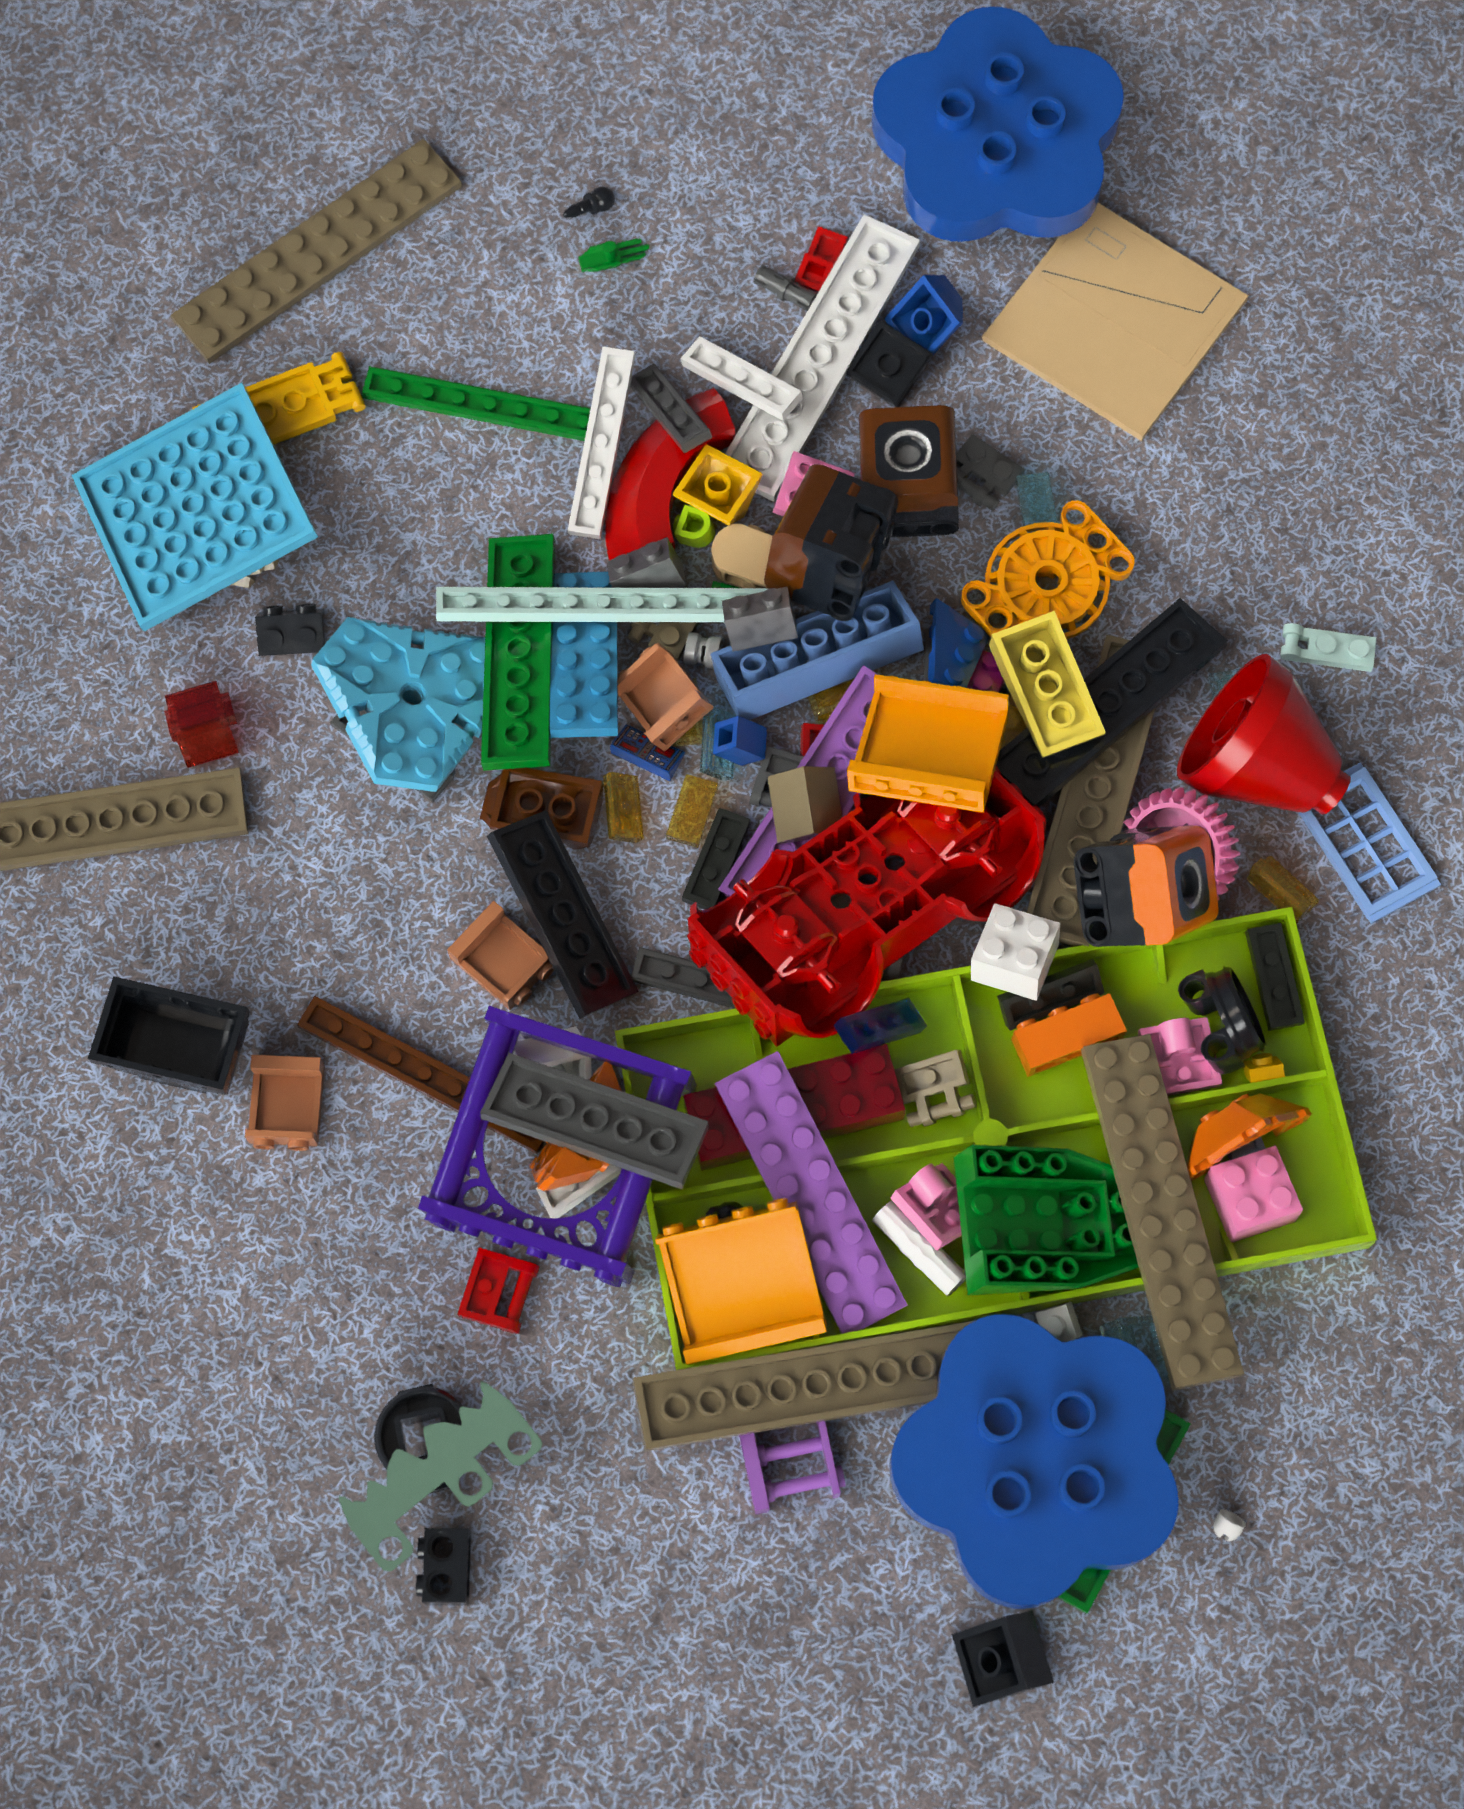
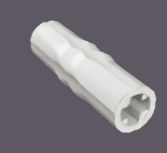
M892 1200L874 1216L872 1222L946 1296L951 1295L966 1280L965 1271L942 1248L936 1250Z

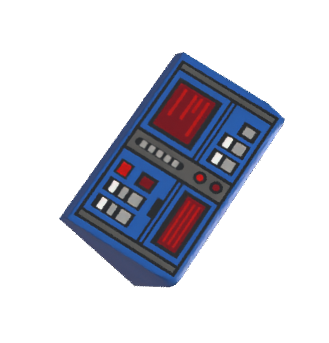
M627 724L610 745L611 754L668 781H671L685 755L684 751L674 746H670L666 751H663L651 743L644 732Z

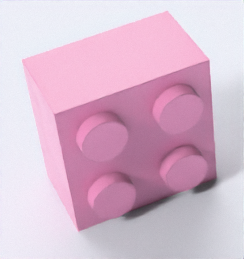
M1276 1145L1211 1166L1204 1178L1227 1237L1232 1243L1294 1223L1303 1211Z

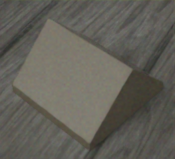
M802 766L767 777L777 844L810 840L842 818L835 767Z

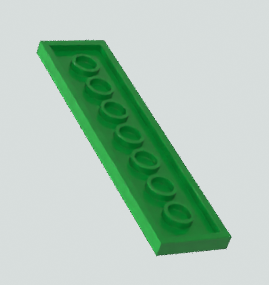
M554 534L489 538L487 587H554ZM486 622L481 748L483 771L550 766V679L553 622Z

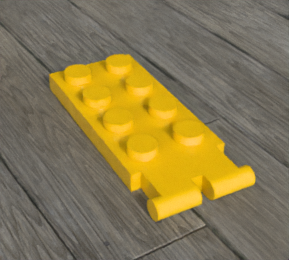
M343 352L334 353L331 356V361L314 367L313 362L245 387L274 445L337 421L336 414L352 408L354 412H360L366 408L356 382H348L353 378V375Z

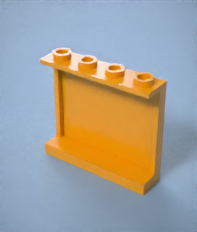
M875 674L874 694L855 760H850L847 769L848 790L984 813L1009 716V695L996 691H982L962 686H949L929 681H917L892 675Z
M780 1198L767 1202V1208L753 1211L752 1206L742 1207L731 1211V1217L718 1219L717 1214L708 1215L697 1219V1225L684 1227L683 1223H674L662 1227L663 1233L657 1234L655 1241L656 1245L659 1244L684 1343L683 1354L686 1365L827 1332L825 1314L797 1201L788 1203L787 1198Z

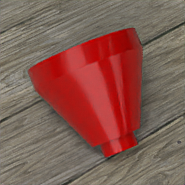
M1261 654L1250 660L1220 690L1194 727L1177 765V777L1202 795L1206 794L1211 797L1305 813L1313 808L1322 815L1327 814L1342 799L1351 781V777L1341 770L1342 757L1292 671L1268 654Z

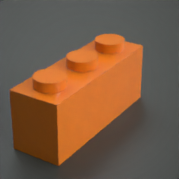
M1095 993L1083 998L1080 1001L1081 1005L1068 1009L1067 1006H1062L1049 1012L1048 1018L1038 1022L1035 1018L1018 1024L1016 1026L1017 1030L1013 1032L1011 1041L1027 1077L1082 1056L1081 1049L1083 1046L1123 1039L1127 1030L1111 994L1100 997L1099 993Z

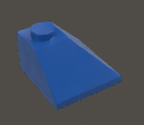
M923 275L884 320L889 326L934 355L963 324V299L945 275Z

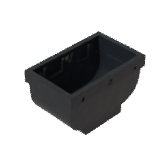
M113 976L88 1059L91 1063L137 1075L140 1079L204 1094L211 1092L228 1095L248 1029L250 1010L246 1006Z

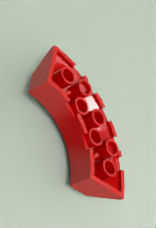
M715 388L698 393L685 400L709 428L712 435L711 439L684 454L656 420L641 434L623 459L611 487L605 517V539L609 561L621 554H627L666 537L675 550L670 527L671 511L676 499L673 496L674 490L706 444L720 451L729 447L735 437V426L726 403Z

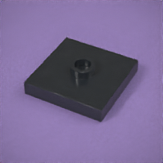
M879 320L855 355L846 372V376L893 407H899L934 356L933 353L882 320Z

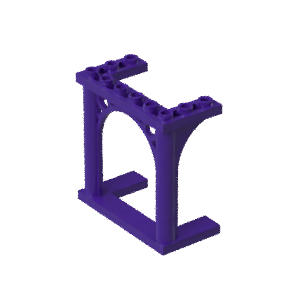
M488 1006L484 1019L489 1025L430 1194L428 1197L422 1195L417 1209L426 1214L424 1220L447 1231L455 1232L456 1227H459L458 1231L474 1237H479L481 1231L493 1235L492 1242L512 1249L514 1243L527 1247L526 1254L546 1260L548 1254L561 1258L559 1265L579 1272L582 1266L591 1268L595 1271L594 1277H597L603 1283L620 1288L622 1282L630 1284L635 1272L628 1265L630 1246L653 1179L622 1169L609 1193L588 1210L564 1218H543L530 1215L507 1202L490 1179L484 1157V1141L489 1122L481 1119L480 1112L508 1053L513 1054L517 1041L529 1038L602 1062L607 1061L612 1065L651 1077L653 1079L646 1100L674 1110L677 1109L681 1095L696 1092L697 1084L692 1072ZM476 1150V1158H472ZM471 1167H476L480 1172L479 1178L470 1179L464 1183L466 1175L471 1177ZM484 1187L488 1190V1198L480 1206L468 1207L465 1205L464 1197L472 1188ZM617 1197L615 1204L612 1205L610 1202ZM493 1204L503 1208V1213L500 1217H496L497 1213L490 1212L485 1216L480 1215L489 1210ZM600 1211H609V1215L604 1219L605 1222H608L605 1230L602 1223L596 1218ZM516 1219V1226L508 1224ZM526 1219H532L533 1226L529 1229L523 1226ZM582 1221L591 1223L595 1228L597 1234L596 1241L591 1246H585L578 1240L576 1228ZM560 1226L568 1228L569 1239L572 1245L567 1243L563 1235L559 1234L558 1238L555 1236L556 1228ZM540 1227H542L545 1236L537 1234Z

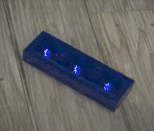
M906 998L841 1017L833 1026L844 1044L854 1054L919 1034L927 1027V1024L911 1000Z

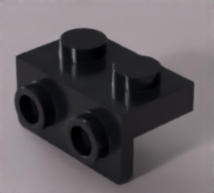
M316 604L296 605V610L283 611V606L263 607V612H259L255 616L258 655L318 653L325 645L324 609H316Z

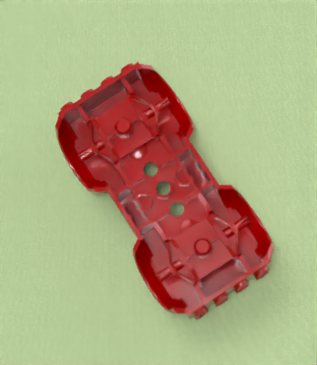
M997 766L995 767L984 813L876 795L860 799L859 793L853 796L854 810L794 852L779 849L773 851L765 865L747 883L744 879H741L740 884L737 882L734 885L733 890L736 892L730 897L705 910H698L697 902L690 906V917L687 918L689 929L687 937L690 941L691 950L689 955L699 968L703 966L711 974L710 978L717 989L721 992L725 990L732 997V1003L737 1011L743 1016L747 1014L754 1021L753 1025L758 1034L765 1040L769 1038L776 1047L794 1034L809 1038H825L846 1029L871 1004L879 989L883 970L957 917L965 920L985 922L990 915L994 903L1013 908L1031 888L1039 873L1043 859L1046 818L1039 807L1032 806L1023 797L1021 790L1014 783L1009 784L1001 776ZM895 855L902 857L905 865L898 870H890L885 866L884 862L889 856ZM871 874L877 878V881L871 885H865L858 879L862 875ZM845 893L851 898V903H849L848 907L840 909L832 905L831 898L835 894Z

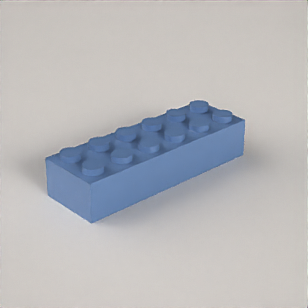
M890 581L865 591L851 620L840 621L830 615L815 611L796 619L798 638L735 652L732 651L730 645L710 653L716 680L735 715L752 720L856 677L863 665L873 671L920 652L924 648L919 621L894 581Z

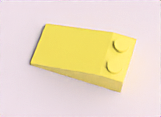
M1055 611L992 634L989 647L1042 758L1106 734Z

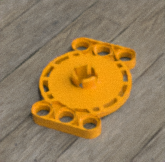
M1078 500L1070 501L1062 509L1060 516L1061 524L1054 522L1033 523L1020 527L1008 534L995 547L988 560L985 582L974 580L963 587L961 604L990 638L996 632L1055 611L1062 629L1067 628L1068 632L1064 633L1066 639H1070L1089 629L1100 617L1107 603L1110 579L1115 581L1127 579L1132 574L1135 564L1134 556L1088 505ZM1071 510H1078L1083 513L1085 520L1080 524H1072L1067 520L1066 514ZM1094 533L1101 534L1105 537L1106 544L1101 548H1095L1089 544L1088 537ZM1019 536V539L1015 540L1008 548L1005 547L1010 541ZM997 556H1000L1001 560L998 571L991 572ZM1115 557L1124 558L1128 563V568L1122 572L1113 570L1110 566L1111 559ZM1036 576L1052 579L1057 576L1058 587L1053 590L1042 589L1036 583ZM975 589L982 591L986 598L985 601L981 604H972L967 599L969 591ZM1104 591L1102 601L1097 609L1093 604L1096 600L1097 592ZM995 613L1002 614L1006 617L1007 624L1002 628H994L989 623V617ZM1087 613L1091 615L1086 623L1076 628L1075 624L1082 620Z

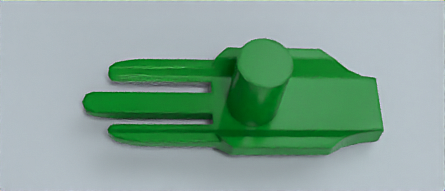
M632 239L619 243L606 241L602 244L590 246L583 255L578 257L581 271L598 272L619 267L623 263L642 259L646 256L645 253L633 254L649 250V245L646 244L619 251L621 248L642 243L641 239Z

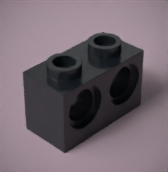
M425 1528L424 1537L418 1538L417 1545L418 1559H423V1574H417L416 1596L422 1597L424 1605L469 1606L471 1531L468 1528ZM443 1539L451 1540L453 1542L452 1553L446 1558L437 1557L435 1555L436 1544ZM440 1576H448L452 1580L451 1590L445 1595H437L433 1590V1584Z

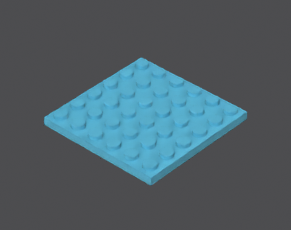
M243 383L234 386L72 475L134 616L143 631L156 626L318 538L313 524Z

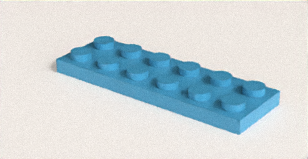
M609 572L555 573L554 587L613 588L609 581ZM553 622L550 679V738L618 736L617 622Z

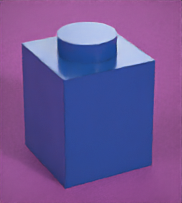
M741 716L715 723L713 755L740 766L765 759L767 727Z

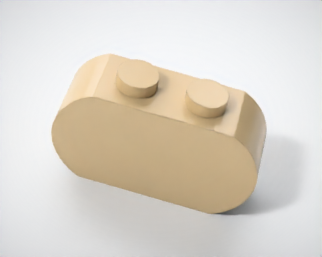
M740 523L728 525L720 530L713 540L711 549L712 567L716 577L720 581L740 588H767L764 584V577L773 536L767 534L756 525L746 526Z

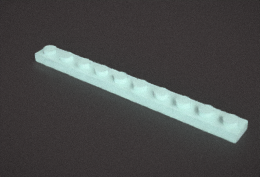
M436 587V621L724 622L722 600L764 592L768 588Z

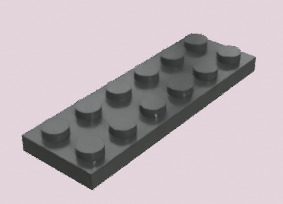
M508 1053L480 1112L481 1119L560 1147H566L571 1151L683 1189L709 1129V1121L512 1053Z

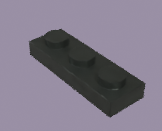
M722 808L718 809L682 895L683 902L691 905L697 902V907L704 910L718 904L722 894L718 889L734 865L750 826L749 818Z
M1281 923L1247 929L1245 931L1268 1031L1303 1025L1305 1021Z
M1093 959L1047 976L1037 1001L1010 992L1003 993L997 997L1005 1025L1009 1030H1013L1018 1024L1028 1019H1041L1048 1016V1013L1062 1006L1069 1008L1079 1004L1083 998L1095 993L1102 995L1105 992L1098 965Z

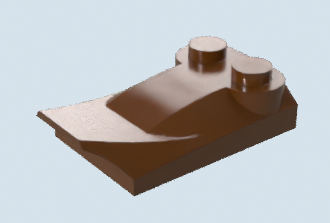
M530 768L503 769V772L497 778L488 783L480 819L486 822L490 829L497 830L546 810L564 844L572 849L589 848L597 828L604 785L601 780Z

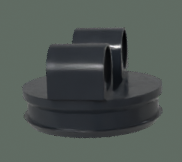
M1223 966L1222 970L1207 974L1201 969L1183 978L1179 984L1178 992L1191 1012L1204 1016L1218 1011L1225 1028L1206 1036L1201 1044L1202 1055L1217 1073L1229 1074L1245 1067L1244 1060L1250 1058L1253 1053L1265 1050L1267 1045L1259 1020L1240 980L1231 967ZM1204 990L1201 997L1192 999L1197 992ZM1227 1048V1052L1222 1057L1215 1058L1218 1051Z
M433 1384L397 1392L398 1395L392 1398L381 1411L375 1426V1448L383 1466L387 1469L392 1454L396 1449L408 1453L402 1427L403 1423L407 1426L440 1418L441 1422L462 1425L459 1408L463 1405L450 1393L435 1388ZM428 1455L420 1456L418 1458L425 1460L427 1459ZM443 1482L431 1493L448 1490L450 1488L447 1486L445 1482Z

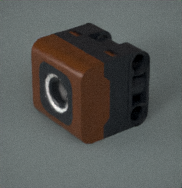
M946 405L872 408L862 411L859 414L861 480L878 487L887 488L897 496L898 508L891 537L941 536L956 533L959 529L954 409Z
M820 464L810 466L772 537L764 577L766 587L768 589L788 587L792 601L830 615L836 620H851L864 595L871 571L877 569L889 545L898 508L897 496L887 488L875 486Z

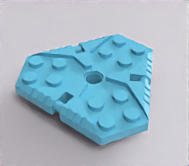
M347 617L312 660L311 666L338 717L346 716L348 723L345 730L374 784L437 792L471 748L473 736L475 735L479 738L482 734L485 637L465 634L456 635V633L436 632L431 629H424L423 632L413 631L411 626L403 625L402 627L398 624L389 625L384 622L376 623L371 620ZM411 644L421 645V649L411 648ZM366 710L367 714L360 716L359 711ZM454 723H457L458 725H460L461 727H463V729H461L460 727H458V726L455 725Z

